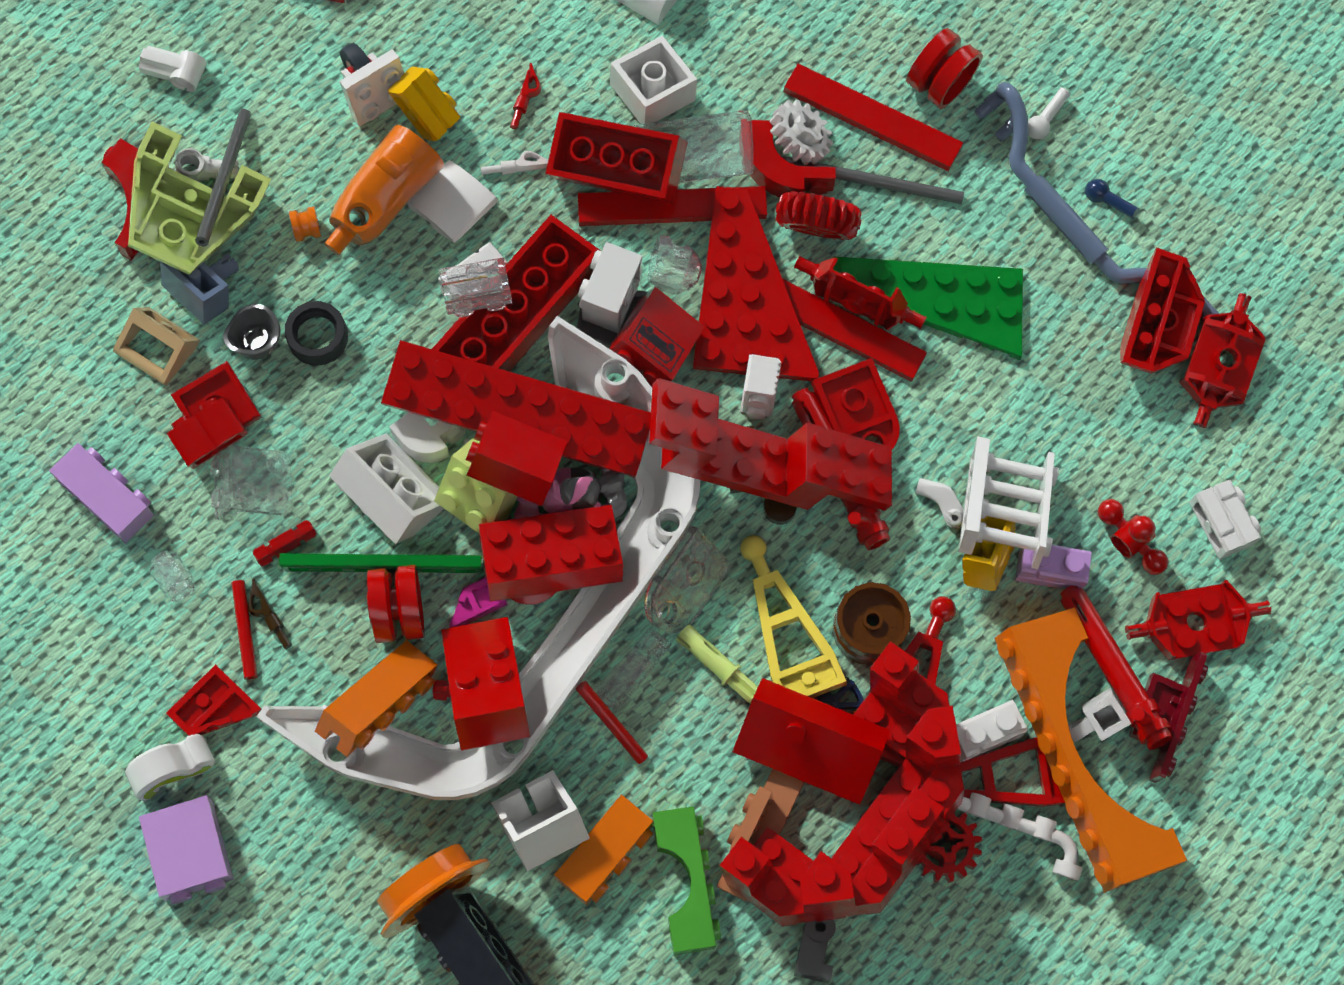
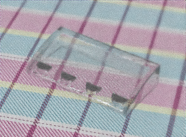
M747 110L632 125L634 127L679 135L688 142L679 183L753 174L751 114Z

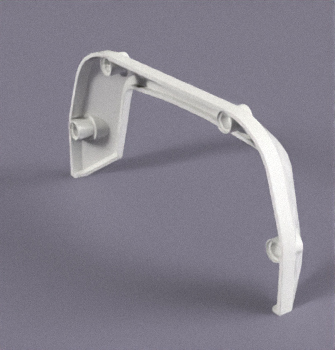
M556 316L550 324L548 332L555 385L651 412L652 387L643 375L626 359ZM618 373L624 378L619 382H612L607 377L610 374ZM649 431L636 478L632 477L638 489L637 497L617 530L623 560V582L582 588L543 644L519 673L530 732L529 738L519 739L524 743L520 752L516 754L508 753L505 750L507 742L461 751L459 742L442 745L388 726L384 731L378 729L373 739L364 749L357 748L343 761L334 762L331 760V754L336 749L340 737L333 733L325 740L314 732L323 710L328 706L265 705L256 717L263 724L325 767L349 779L432 800H459L480 795L497 787L512 776L531 754L574 693L576 687L581 683L683 538L695 516L700 495V480L662 470V447L649 444ZM666 521H673L678 525V529L673 532H666L661 528V524Z

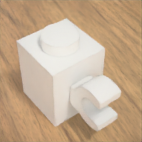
M1109 688L1081 705L1086 717L1071 723L1069 730L1074 742L1082 739L1094 730L1101 741L1129 726L1131 722L1112 689Z

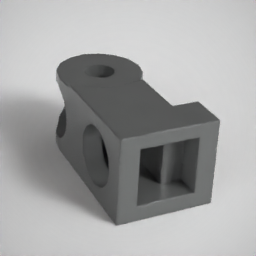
M834 920L805 922L794 976L827 984L830 982L833 966L824 964L828 942L836 931Z

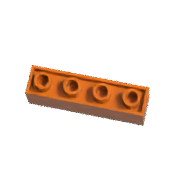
M406 640L326 707L314 732L325 740L333 733L337 734L340 737V741L336 749L346 757L357 748L364 749L373 739L378 729L384 731L392 723L397 712L405 713L413 704L418 694L424 696L435 682L432 676L438 664Z

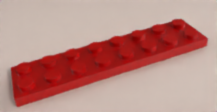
M402 340L399 342L381 400L382 405L477 432L481 421L488 423L492 411H495L566 440L567 443L562 455L564 458L633 478L637 476L650 431L651 412Z

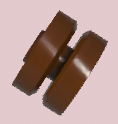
M874 582L857 585L844 595L834 616L832 633L836 646L845 657L854 662L873 665L890 641L901 647L910 630L911 614L905 599L897 590L888 585ZM873 621L876 626H870L869 623Z

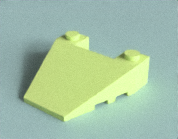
M152 121L138 148L134 161L128 246L190 275L252 220L271 179L241 165L228 195H224L208 245L205 247L196 244L195 239L212 188L168 168L177 151L182 135Z

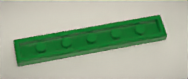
M280 553L279 565L286 572H368V570L385 568L389 573H395L398 567L416 565L418 573L482 574L484 571L482 555Z

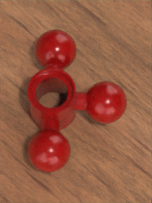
M1115 499L1103 501L1098 507L1099 519L1107 525H1115L1118 528L1110 537L1113 546L1128 559L1139 552L1143 556L1142 566L1147 573L1151 575L1162 574L1167 569L1169 560L1165 552L1160 549H1151L1148 546V543L1156 537V526L1153 520L1147 516L1135 515L1127 522L1124 519V507L1119 501Z

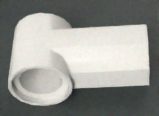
M148 45L147 48H143L140 55L139 70L143 74L168 80L179 89L184 90V88H187L186 91L194 92L197 89L207 62L202 56L192 51L184 50L177 54Z

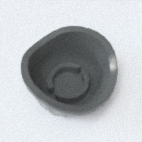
M252 304L241 308L233 316L224 331L223 339L231 351L240 354L244 358L251 360L262 359L275 349L280 338V325L277 317L268 307Z

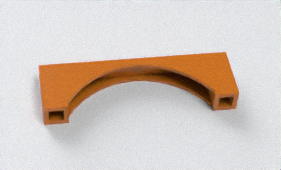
M1068 609L1010 626L996 636L994 639L997 643L998 653L1003 658L1010 673L1011 683L1019 694L1024 706L1025 715L1031 722L1038 738L1039 748L1045 754L1052 771V778L1060 789L1066 803V810L1073 819L1080 836V843L1089 856L1094 868V875L1101 884L1104 893L1187 861L1174 829L1164 830L1151 825L1117 804L1093 779L1075 748L1066 715V683L1074 654L1078 646L1088 639L1076 609Z

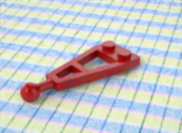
M945 596L937 597L931 602L929 611L932 619L926 633L918 631L905 652L913 657L920 647L932 651L927 679L933 684H936L943 641L939 640L938 637L944 623L952 620L956 614L955 603ZM884 747L880 760L900 767L904 760Z
M1037 737L960 762L961 773L980 768L983 790L964 789L963 797L970 799L973 792L991 798V803L1040 807L1066 804L1058 785L1052 778V771L1045 754L1039 748ZM1035 750L1042 794L996 791L992 764Z

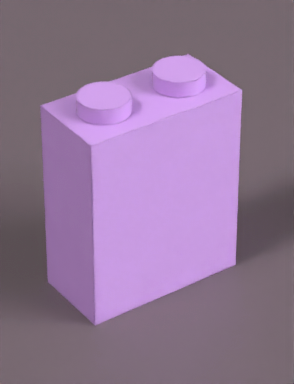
M205 795L139 816L159 898L165 901L170 900L171 904H178L192 898L191 893L203 889H205V893L216 892L226 888L225 882L234 880L214 803L210 797Z

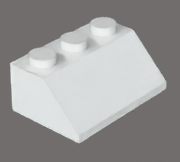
M387 433L346 448L329 475L339 486L340 490L346 493L360 507L361 511L383 531L384 535L395 544L416 535L444 509L434 502L439 486Z

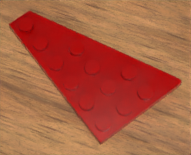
M716 186L699 322L705 327L696 341L693 368L696 370L746 375L749 355L753 354L778 358L781 361L779 378L812 382L819 378V371L748 189Z

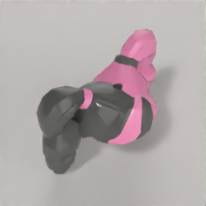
M585 468L558 469L542 505L544 508L543 514H540L538 504L517 497L516 500L519 504L514 517L517 519L612 505L614 519H617L623 515L627 508V499L623 488L625 475L601 468L602 478H598L595 473ZM600 494L606 499L604 505L598 502Z

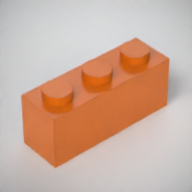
M621 794L589 832L590 839L580 843L554 874L555 880L586 906L591 900L598 903L610 888L606 884L609 878L614 873L620 876L632 861L628 856L636 846L642 849L654 835L650 830L653 827V820Z

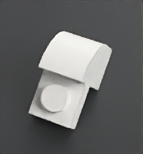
M407 413L389 426L392 437L411 458L424 463H435L450 457L446 443L453 444L459 441L466 433L464 428L440 421L431 427L423 416Z

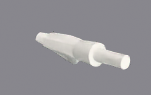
M525 151L518 160L500 161V165L481 167V173L485 175L502 172V175L516 172L547 168L548 159L532 151ZM527 158H534V159H536L537 161H536V162H535V161H526V159H527Z

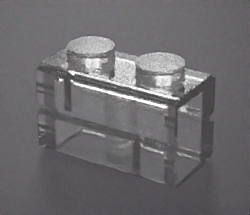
M504 258L439 269L448 315L454 314L456 317H466L471 315L474 310L487 308L488 311H498L505 308L506 304L512 303Z

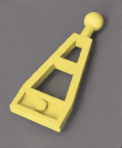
M756 535L746 537L740 545V551L746 560L752 561L758 578L753 579V585L772 682L811 698L846 686L845 676L833 649L779 571L770 572L764 558L767 549L765 541ZM775 586L790 609L769 617L764 590ZM799 621L822 656L780 671L772 631Z

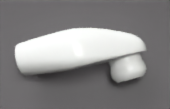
M919 478L915 494L935 501L940 507L948 526L951 528L962 527L964 508L951 487L943 483Z

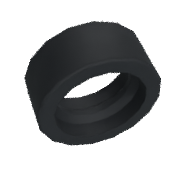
M311 301L297 306L289 314L285 323V338L292 354L302 363L312 366L326 365L335 361L344 352L348 343V330L340 311L334 306L322 301ZM314 317L326 318L335 327L334 340L328 346L321 349L305 348L298 340L299 327L305 321Z

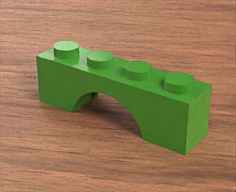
M694 806L653 812L652 820L657 852L668 854L677 859L686 869L690 880V894L686 903L668 918L673 956L713 950L716 947L715 940H721V932L718 918L712 919L710 905H715L716 902L713 884H706L704 873L705 870H710L707 849L701 850L699 836L704 835L702 815H695Z

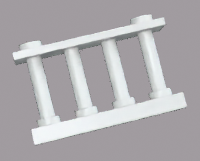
M977 436L970 459L958 552L972 555L976 542L982 543L983 540L1032 550L1031 568L1038 569L1042 557H1049L1053 539L1047 537L1051 489L1056 484L1059 471L1058 467H1054L1055 453L1048 452L1043 467L994 457V453H989L990 439ZM991 470L1040 480L1039 490L991 480V476L986 475V472L990 473ZM993 493L1038 503L1037 513L991 504L989 499H984L983 496ZM985 516L1034 526L1035 536L1031 537L986 527V523L980 521L981 518L985 519Z

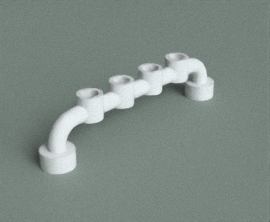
M972 792L970 799L963 797V802L958 807V810L1061 846L1065 853L1064 859H1056L1052 872L1075 881L1080 880L1083 868L1077 865L1078 850L1076 843L1069 835L1055 829L1056 821L1038 815L1035 822L1023 818L1024 810L1008 804H1004L1003 810L991 807L992 799Z

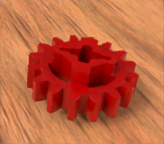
M955 813L916 864V866L921 864L924 867L921 871V876L924 877L929 872L934 873L933 881L937 883L942 875H945L947 882L952 883L955 877L954 873L963 879L967 876L965 867L973 870L977 866L972 857L982 855V851L975 848V844L982 841V836H973L972 832L977 827V824L967 825L965 823L968 814L964 813L959 818L955 816ZM950 824L957 827L962 834H958L957 832L952 830L950 828ZM942 837H944L945 842L956 843L947 850V853L943 847L933 846ZM966 849L963 860L955 865L956 853L959 850ZM926 855H931L938 860L939 866L933 864Z

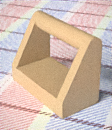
M150 307L133 308L113 348V352L166 386L197 348L200 339ZM141 329L174 349L165 369H162L128 346Z

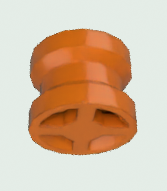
M314 206L308 207L304 212L289 211L296 242L303 241L305 237L309 236L314 238L321 237Z

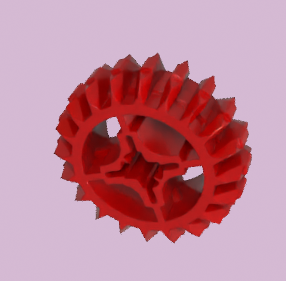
M786 192L780 196V201L776 207V221L780 226L794 232L833 240H851L857 237L862 221L860 219L862 212L852 203L813 193Z

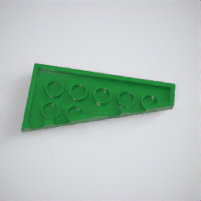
M834 256V258L838 259L834 270L839 273H849L858 282L868 287H878L889 297L892 296L894 290L898 287L906 299L910 310L927 317L924 325L961 339L964 337L982 344V347L990 350L995 349L1009 354V357L1021 360L1023 269Z

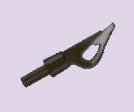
M255 578L252 579L248 604L250 614L255 617L264 618L270 632L276 634L283 648H290L292 644L282 629L284 624L272 609L260 587H258ZM255 597L260 599L261 609H254L253 601Z

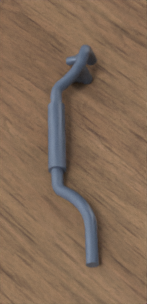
M1008 82L998 84L996 90L986 97L984 102L975 109V114L978 118L982 119L992 110L995 111L1004 102L1007 103L1011 117L996 131L995 136L1001 142L1013 133L1009 163L1014 174L1026 186L1024 191L1090 265L1095 263L1105 276L1113 282L1120 284L1140 283L1147 268H1120L1106 253L1109 249L1042 175L1037 176L1026 164L1025 153L1028 144L1029 126L1025 104L1020 93L1012 84ZM1204 297L1205 303L1201 318L1210 314H1219Z

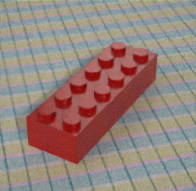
M550 214L432 349L510 372L547 330L556 316H559L579 293L583 280H590L593 269L590 268L595 252L601 250Z

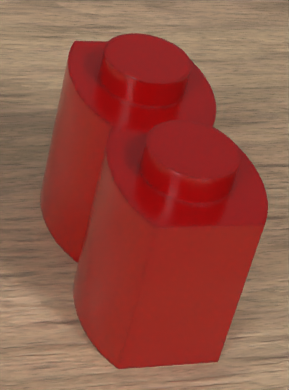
M216 397L210 398L199 406L201 411L190 418L188 415H185L171 424L173 429L167 435L186 465L192 469L205 463L220 451L233 445L248 434L237 414L224 398L219 400Z

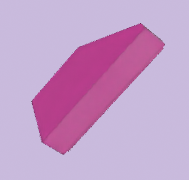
M485 577L462 589L449 627L470 624L507 606V601L505 599L490 602Z

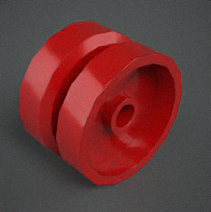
M945 28L936 34L919 54L907 74L906 82L919 93L928 90V100L940 110L944 109L968 85L979 68L983 55L970 44L961 47V37L951 29Z
M416 565L400 566L395 572L396 588H393L390 573L385 568L368 570L367 572L368 613L377 644L395 641L397 637V620H400L402 634L407 640L425 638L422 596Z

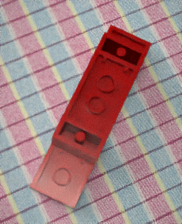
M660 378L653 383L649 444L662 447V470L809 510L827 495L883 511L892 506V447L808 422L789 438H783L718 419L719 396Z

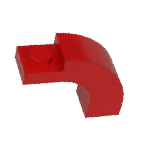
M770 120L741 121V157L749 175L759 186H765L767 192L779 198L784 193L793 191L798 193L810 191V193L817 195L833 191L836 180V167H812L791 164L784 160L775 149L773 134L770 132L773 125L770 123Z

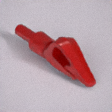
M532 63L529 65L520 94L513 107L515 113L510 128L514 130L518 128L522 114H526L529 99L538 96L541 92V84ZM535 80L536 88L530 89V83Z

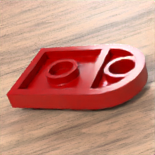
M872 358L811 382L833 430L861 439L874 436L880 440L882 445L892 447V449L895 447L900 433L899 421Z

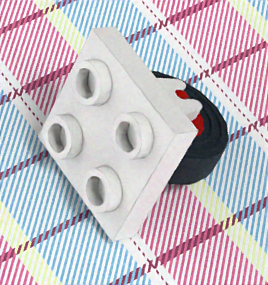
M354 42L342 48L339 53L345 69L341 71L344 79L339 82L352 118L360 127L366 122L374 120L378 115L394 105H397L387 91L397 80L401 79L400 77L404 74L400 58L393 49L377 58L373 53L366 55Z

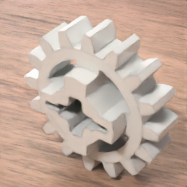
M797 99L793 103L787 100L772 113L773 117L770 119V123L774 127L770 132L778 136V139L775 141L776 145H781L784 148V154L790 152L793 161L796 162L801 158L804 165H807L810 161L814 165L830 152L829 147L833 145V141L828 137L832 135V131L825 129L824 126L828 122L819 117L820 112L818 110L813 113L810 110V104L806 103L802 107Z

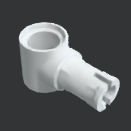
M188 148L180 151L176 156L175 171L199 183L201 181H209V178L217 177L222 160L209 159V156L202 155L196 149ZM237 159L230 179H235L238 174ZM185 164H194L198 168L195 171L189 172L182 167Z

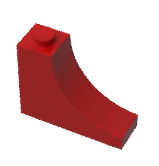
M120 138L114 146L106 150L101 163L108 176L114 179L125 191L127 200L126 219L114 243L120 254L132 261L139 252L128 246L134 161L138 148Z

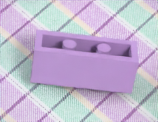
M77 443L49 472L126 544L154 516L148 508L151 501L138 489L132 493L125 486L128 480L118 470L113 468L111 471H108L102 465L105 459L95 449L90 447L86 450Z

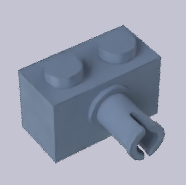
M224 255L223 258L209 267L203 262L190 275L160 261L161 285L203 325L229 309V285L223 280L239 271L238 264L234 258L231 259V255Z

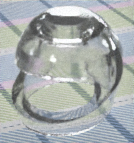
M658 236L650 258L648 282L672 295L689 291L698 283L701 276L702 264L698 254L687 244L685 246H677L672 243L669 236Z

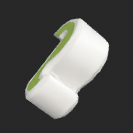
M195 734L187 736L185 740L179 743L159 745L140 754L129 763L125 770V775L135 797L145 801L150 800L159 791L161 786L207 772L214 766L215 759L205 737Z

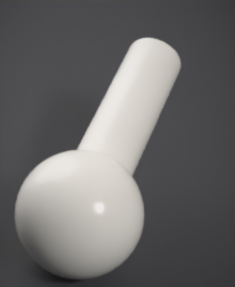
M1061 87L1040 116H1033L1028 120V135L1030 137L1043 139L1048 136L1050 121L1071 95L1066 89Z

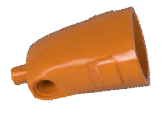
M401 125L394 126L341 193L329 218V222L335 230L324 243L325 246L335 254L340 255L350 242L364 245L379 237L409 200L443 169L444 162L439 154L410 129ZM350 214H356L360 218L361 226H356L351 222Z

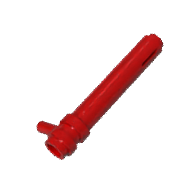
M804 388L792 395V406L802 426L808 422L833 430L814 392H810L809 388ZM841 499L848 513L846 518L850 526L856 528L858 532L856 537L860 545H865L866 549L870 551L890 540L888 534L890 529L886 521L880 519L879 515L881 512L879 509Z
M1074 585L1064 589L1060 593L1062 597L1061 603L1065 610L1076 609L1088 636V639L1084 642L1124 707L1126 715L1131 722L1130 726L1136 727L1138 731L1136 736L1142 745L1146 744L1149 750L1163 746L1173 738L1170 732L1172 727L1166 718L1160 716L1161 709L1157 702L1149 698L1085 590Z

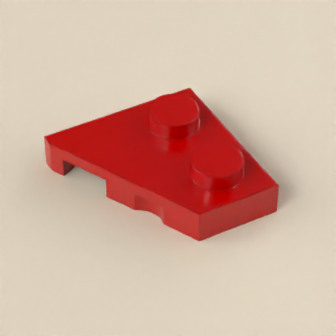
M215 664L166 714L190 736L195 734L204 735L255 717L262 709Z

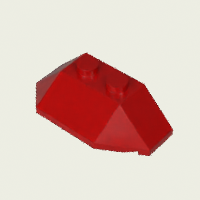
M1157 247L1154 250L1137 289L1120 345L1121 364L1152 374L1189 358L1205 300L1190 270L1191 266L1186 257Z

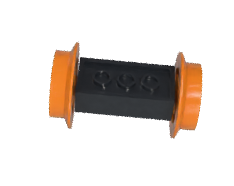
M461 844L446 847L420 862L392 883L377 899L378 905L388 918L380 933L381 936L389 938L417 924V929L421 936L427 942L432 941L439 952L437 954L438 961L447 972L452 971L459 982L458 985H535L469 888L488 869L490 861L486 858L471 861Z

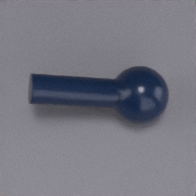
M1093 179L1087 183L1085 195L1090 201L1095 203L1104 202L1132 219L1139 213L1138 207L1112 193L1106 181Z

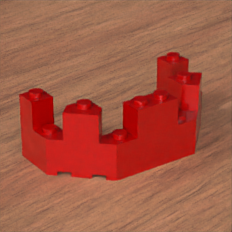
M891 641L870 667V693L853 715L889 729L890 732L885 747L902 758L904 762L832 858L821 851L813 861L767 827L754 845L741 836L719 865L725 882L730 888L782 927L811 921L820 922L842 919L847 916L881 913L963 802L964 784L960 768L961 750L953 706H949L948 694L919 674V661Z

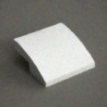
M448 160L444 164L443 169L409 200L407 205L413 212L429 221L434 230L456 243L498 202V199L467 171L451 160Z

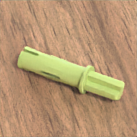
M691 624L687 625L680 632L676 641L722 680V686L728 684L751 704L758 686L740 671L742 666L739 664L734 665L713 644L698 633Z

